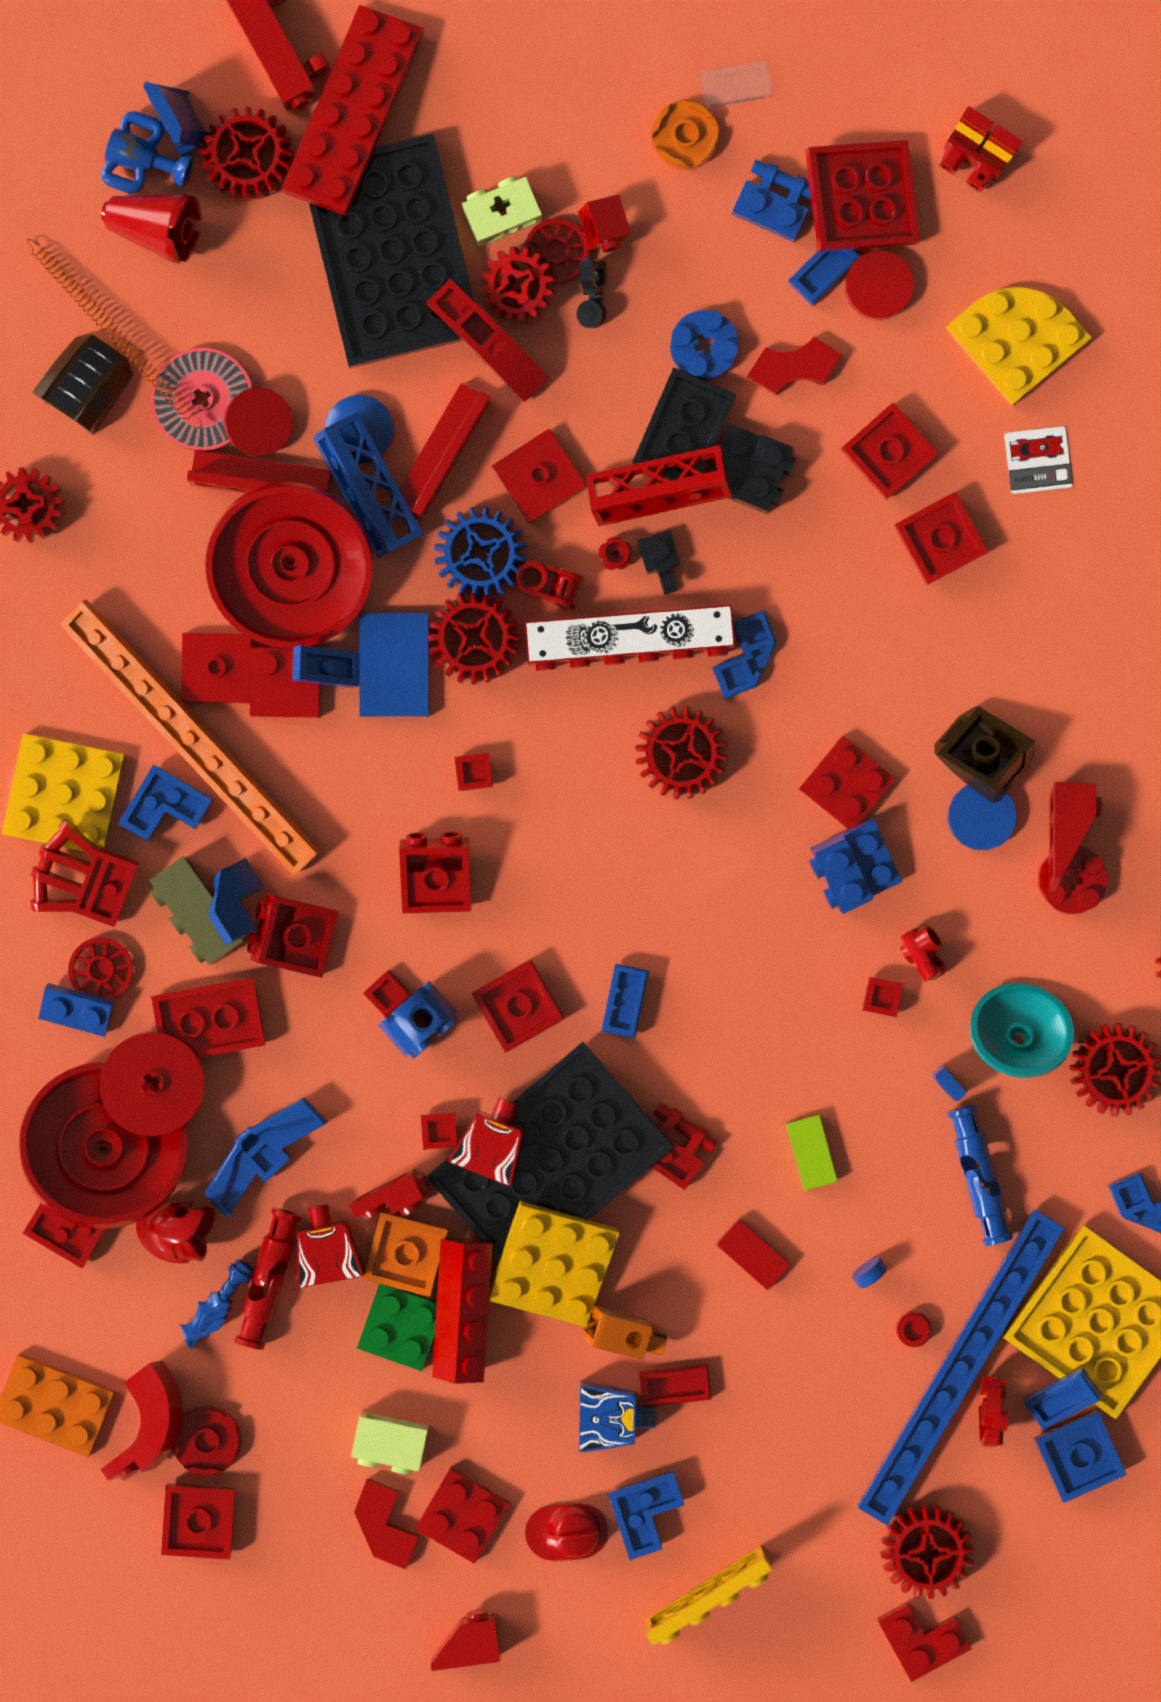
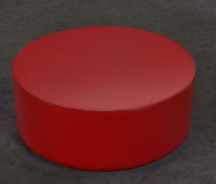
M915 1311L907 1312L898 1319L896 1333L900 1341L906 1346L920 1347L931 1336V1324L923 1314Z

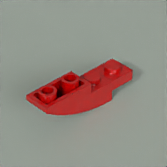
M451 278L426 302V305L524 403L549 378L523 349Z

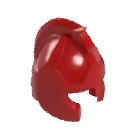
M177 1201L165 1204L151 1215L136 1222L138 1239L149 1253L163 1261L178 1264L189 1263L191 1260L202 1261L207 1253V1244L204 1237L210 1232L215 1219L214 1208L192 1209L188 1213L187 1208L192 1207V1201Z

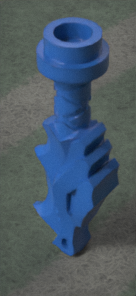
M237 1259L235 1263L230 1264L228 1267L230 1276L219 1291L211 1292L207 1301H198V1310L194 1319L188 1324H180L185 1337L183 1341L187 1343L188 1348L192 1349L200 1337L204 1338L208 1334L219 1330L228 1319L226 1314L231 1312L229 1306L232 1305L230 1298L241 1283L244 1284V1282L249 1283L251 1281V1275L254 1272V1269L243 1260Z

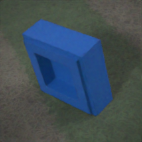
M939 1066L931 1073L935 1081L952 1100L959 1101L967 1094L945 1067Z

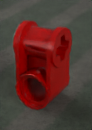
M533 561L526 562L520 566L516 574V584L521 592L543 599L550 604L574 610L575 604L573 599L578 584L583 582L584 576ZM529 569L538 571L541 576V583L536 587L526 586L522 581L523 572ZM567 582L564 596H561L564 583Z

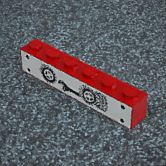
M732 605L525 622L528 666L535 665L536 671L556 670L557 663L569 662L570 668L590 667V661L604 660V665L625 664V658L638 657L639 663L659 661V655L673 654V660L694 658L693 652L707 651V657L728 655V649H734L735 647Z

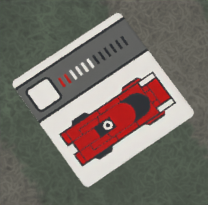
M1064 426L1004 434L1012 494L1072 487L1066 428Z

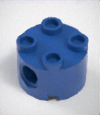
M429 981L378 1026L405 1057L409 1054L414 1059L432 1043L428 1038L432 1033L435 1032L438 1036H441L458 1021L454 1015L457 1011L435 985ZM414 1014H420L425 1017L427 1021L426 1028L422 1029L415 1025L413 1022Z

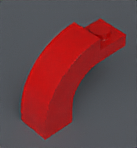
M164 1361L147 1364L124 1382L138 1405L141 1418L140 1429L133 1444L101 1468L107 1480L121 1478L124 1481L135 1475L139 1470L145 1472L156 1469L168 1457L177 1441L182 1422L181 1396L175 1379Z

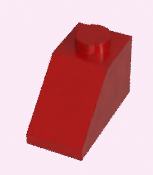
M474 1610L468 1612L467 1617L461 1618L432 1656L430 1663L431 1671L500 1662L501 1650L496 1614H487V1610Z

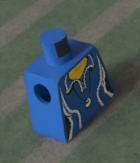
M580 1381L579 1452L635 1444V1428H656V1407H636L635 1391Z

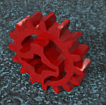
M512 246L509 249V256L504 251H498L499 261L488 260L487 262L488 266L492 269L491 273H482L481 277L488 280V285L481 287V291L489 292L491 296L485 301L486 305H497L494 312L495 315H502L506 311L507 321H514L517 314L520 322L528 321V313L534 318L541 316L538 307L549 308L551 305L546 300V296L556 294V291L549 288V283H553L557 279L554 276L547 275V271L552 268V264L540 263L543 258L542 253H536L531 257V248L524 247L521 254H519L518 248ZM514 261H524L530 264L532 268L521 270ZM500 273H502L501 286L498 287V278ZM515 277L527 278L521 285L522 290L509 291L517 283ZM540 281L539 292L536 296L534 293L536 284ZM514 298L523 307H513L505 301Z
M19 467L18 476L16 477L7 471L6 478L8 481L5 483L0 481V525L4 524L0 533L7 536L13 531V540L16 542H20L23 535H25L29 543H34L35 534L46 539L45 529L49 527L56 531L58 527L53 522L54 518H63L64 514L57 510V506L65 504V501L62 498L55 497L61 490L58 485L49 487L52 478L46 474L39 479L40 471L33 468L30 475H27L26 470L23 467ZM31 483L40 486L47 496H36L33 493ZM16 486V491L14 492V494L10 497V499H6V496L11 491V489H13ZM25 498L36 503L34 506L28 507V513L17 508L25 503ZM47 511V514L44 517V519L37 524V519L39 518V516L43 512ZM6 515H17L21 527L13 525Z

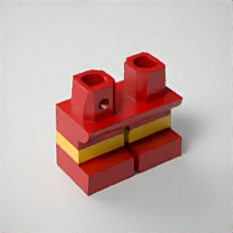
M968 105L943 148L945 152L939 166L950 174L955 175L961 164L965 162L974 168L966 183L981 193L991 181L996 182L1019 150L1023 141L997 124L980 152H978V148L988 135L994 122Z

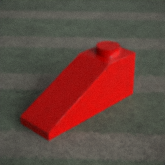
M1056 781L1053 784L1049 795V891L1057 890L1089 833L1095 817L1101 816L1102 797L1096 796V784Z

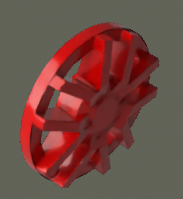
M553 218L540 222L530 231L524 247L530 248V244L541 250L538 253L543 254L546 260L544 264H552L553 276L557 279V281L553 282L555 284L571 281L580 273V264L571 272L568 261L581 263L582 259L588 258V244L584 233L577 225L565 219ZM556 225L553 237L543 228ZM561 225L570 228L565 239L558 236ZM540 232L547 239L544 245L533 239L536 233ZM574 232L580 238L581 243H569ZM570 249H583V256L570 255ZM563 264L567 275L558 277L556 266Z
M106 937L92 938L80 944L72 953L68 965V975L76 991L87 993L85 989L92 980L97 983L93 995L98 996L102 985H104L111 995L98 997L113 1000L123 994L130 986L133 977V961L128 950L119 942ZM94 943H102V956H96ZM108 944L115 946L120 951L108 957ZM89 946L91 959L78 956L84 948ZM123 954L127 963L115 967L113 959ZM76 960L88 963L86 971L74 969ZM127 968L126 980L122 979L116 971ZM75 974L88 975L81 987L75 978ZM112 978H115L122 985L118 991H115L109 984Z

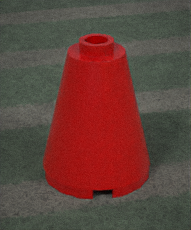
M188 194L112 196L102 207L101 220L104 222L107 230L173 263L181 264L180 261L187 262L195 250L200 233L194 231L195 219L201 221L202 213L197 197Z

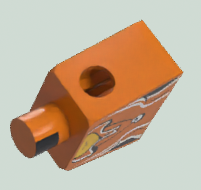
M594 1304L587 1327L583 1328L581 1335L593 1348L639 1360L644 1359L646 1351L662 1355L667 1343V1335L653 1332V1326L645 1319L598 1304ZM631 1332H633V1335L629 1339H626L627 1336Z

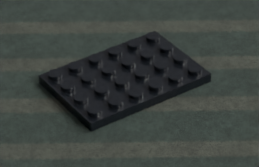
M434 134L377 147L374 150L347 217L309 203L349 368L463 341L426 305V302L450 278L474 301Z
M582 1041L513 1101L518 1106L511 1123L523 1127L524 1132L514 1179L510 1186L448 1162L450 1156L428 1174L426 1178L481 1241L493 1244L492 1254L499 1261L520 1201L589 1220L673 1148L674 1145L586 1043Z

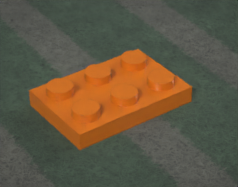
M18 1354L0 1397V1423L89 1457L115 1390Z

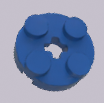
M715 310L695 311L684 316L672 331L670 354L679 370L702 380H713L724 375L731 368L738 353V335L732 323ZM703 336L706 340L711 339L713 341L709 354H705L703 350L697 352L695 346L699 343V337Z

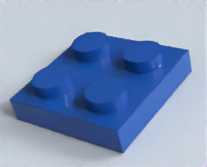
M1097 1409L1033 1437L1063 1503L1127 1475Z

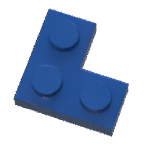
M153 764L118 824L146 841H150L166 812L190 827L197 829L214 800Z
M671 1470L608 1492L629 1559L632 1560L662 1550V1544L652 1516L684 1506L674 1471Z

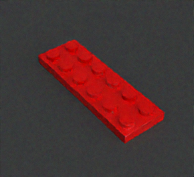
M359 4L281 188L284 194L347 217L424 34L423 27Z

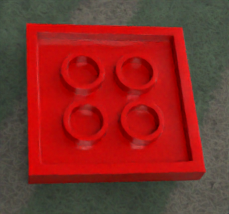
M908 140L808 147L805 150L818 252L917 245L920 242Z

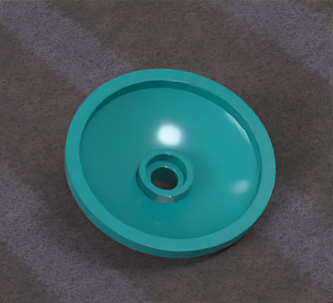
M1009 983L988 991L975 1005L970 1019V1037L978 1055L993 1069L1012 1077L1035 1078L1054 1071L1067 1058L1074 1040L1073 1022L1064 1004L1047 990L1031 984ZM1013 1039H1020L1023 1044H1017L1013 1042Z

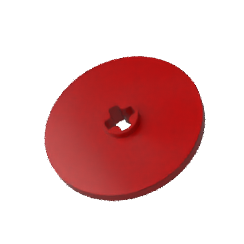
M141 1033L122 1041L108 1055L100 1074V1096L109 1116L123 1129L133 1134L147 1137L167 1135L187 1124L197 1112L204 1094L203 1070L195 1053L181 1040L163 1033ZM150 1075L152 1079L157 1077L161 1079V1082L158 1084L159 1091L157 1093H154L152 1090L146 1092L143 1090V1087L146 1085L145 1078Z

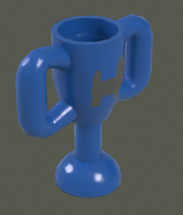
M129 111L122 117L120 129L115 128L109 138L105 151V161L107 162L102 168L101 177L108 187L128 194H135L143 188L147 170L155 167L173 174L176 184L184 189L192 173L194 156L185 155L176 161L157 154L155 148L164 135L163 123L147 114ZM134 124L153 131V134L147 140H144L137 135L131 134L130 125ZM117 166L135 170L136 179L133 181L113 174L112 171Z

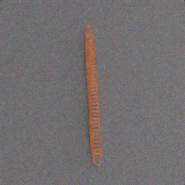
M27 239V243L32 248L31 254L36 255V260H40V264L44 265V269H49L48 273L53 274V278L57 279V283H62L61 287L66 288V293H70V297H75L74 301L79 302V307H83V311H87V315L92 316L91 320L96 321V325H100V330H105L104 334L109 335V339H113V344H118L117 348L122 349V353H126V358H130L131 363H135L134 367H139V372H143V376L148 377L147 381H152V386H156V391H161L160 395L165 396V400H170L169 405H174L173 409L178 410V415L183 414L182 419H187V422L192 427L201 428L202 422L199 418H197L201 423L199 427L193 426L188 421V419L192 415H194L196 411H193L188 417L183 418L184 414L191 409V406H189L184 412L179 413L180 409L187 404V401H185L179 408L175 409V405L179 401H181L183 397H180L173 404L170 403L171 400L178 395V392H176L171 398L166 399L167 395L174 390V387H172L167 393L162 394V391L167 386H169L170 382H168L162 389H157L158 386L162 382H164L166 378H163L158 384L153 385L154 381L161 376V373H159L154 379L149 380V377L154 372H156L157 368H155L149 375H144L145 372L149 368H151L153 364H150L145 370L140 371L141 367L148 362V359H146L141 365L136 366V363L141 358H143L144 354H142L136 361H131L132 358L136 354H138L140 350H137L132 356L127 357L128 353L135 348V345L131 346L128 351L123 352L124 347L129 345L131 343V340L126 342L123 347H118L119 344L126 339L127 335L122 337L119 342L115 343V339L122 334V331L118 332L117 335L113 338H110V335L118 329V326L113 328L110 333H106V330L113 325L114 321L109 323L106 328L102 329V325L105 322H107L110 317L105 318L102 323L97 324V321L105 315V312H103L99 315L97 319H93V316L101 310V307L96 309L93 314L89 315V311L92 308H94L97 303L92 304L89 309L84 310L85 306L92 301V298H90L84 305H80V302L88 296V293L82 296L80 300L76 301V297L80 295L84 291V289H81L75 296H72V292L76 290L80 284H77L71 291H67V288L75 282V279H73L67 286L63 287V283L67 281L71 277V275H68L62 282H59V278L62 277L67 272V270H64L58 277H54L55 273L62 268V265H60L54 272L50 273V269L54 267L58 263V261H55L49 268H46V264L49 263L54 258V256H51L45 263H41L42 259L45 258L50 252L47 251L42 256V258L38 259V254L44 251L45 247H42L36 254H33L34 248L31 246L28 240L35 243L37 247L38 245L32 239Z

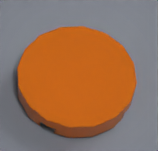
M681 100L673 104L670 103L664 106L655 117L651 129L652 146L657 156L668 166L680 170L695 169L707 163L716 151L720 138L717 120L713 112L702 103L693 100Z

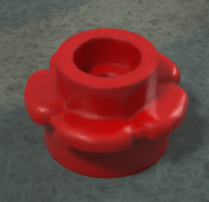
M610 537L606 543L601 544L599 557L602 558V564L605 568L609 570H615L616 568L622 570L631 562L630 556L633 551L627 541H622L620 537ZM613 551H618L619 556L614 557L612 555Z

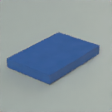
M359 613L360 717H429V641L427 640L429 635V613Z

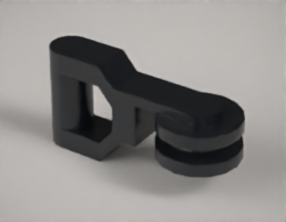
M584 258L580 263V283L583 287V295H589V300L579 305L576 314L579 323L587 328L600 327L604 324L607 317V311L603 305L606 263L602 259Z

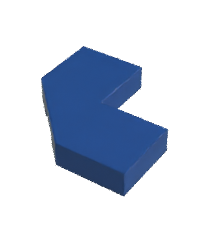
M764 610L733 622L734 631L744 655L712 667L724 700L757 687L777 643Z
M245 858L220 870L215 875L213 886L215 892L213 902L210 904L209 918L226 946L257 929L240 901L257 893L263 886Z
M1140 1172L1107 1185L1122 1218L1161 1233V1200L1153 1202Z

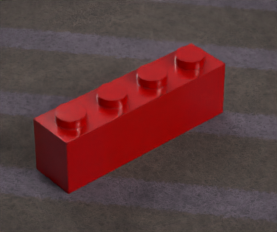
M471 1238L441 1239L432 1377L453 1384L484 1382L492 1243Z

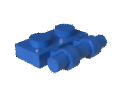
M756 159L750 172L763 178L759 186L746 180L732 210V215L794 242L809 210L797 204L800 195L811 199L810 185L806 182L807 178L800 175L794 177L779 170V166L772 162L766 164ZM772 182L791 190L787 199L769 191Z

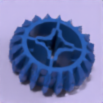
M471 507L469 510L470 519L465 520L464 514L459 511L456 515L460 524L456 526L453 521L448 519L446 525L452 532L448 534L444 531H439L438 537L446 541V544H435L434 549L437 552L444 553L445 556L437 557L434 560L436 565H447L446 568L439 572L441 578L447 577L450 574L453 576L447 583L450 589L459 582L462 585L459 588L458 594H463L464 596L467 589L471 588L472 593H474V596H477V599L479 597V590H484L485 595L490 596L491 599V588L496 587L498 594L503 595L505 591L501 585L502 582L505 581L510 587L516 585L514 579L509 575L511 573L517 574L520 567L515 566L516 562H527L526 556L517 554V551L524 550L527 546L526 542L515 543L514 541L522 535L521 529L509 532V529L514 524L512 518L507 519L504 524L500 523L503 516L502 511L498 510L494 518L491 519L489 518V507L483 508L482 517H477L475 507ZM473 527H490L498 531L502 536L497 539L482 540L478 537ZM464 533L469 543V548L464 555L460 556V559L453 562V546L457 538ZM472 539H475L477 545H480L482 549H490V553H486L488 557L486 560L490 568H487L484 561H481L480 558H471V554H475V546ZM509 545L508 562L503 571L497 574L492 559L497 552L501 551V548ZM476 566L485 572L489 580H471L463 576L459 571Z

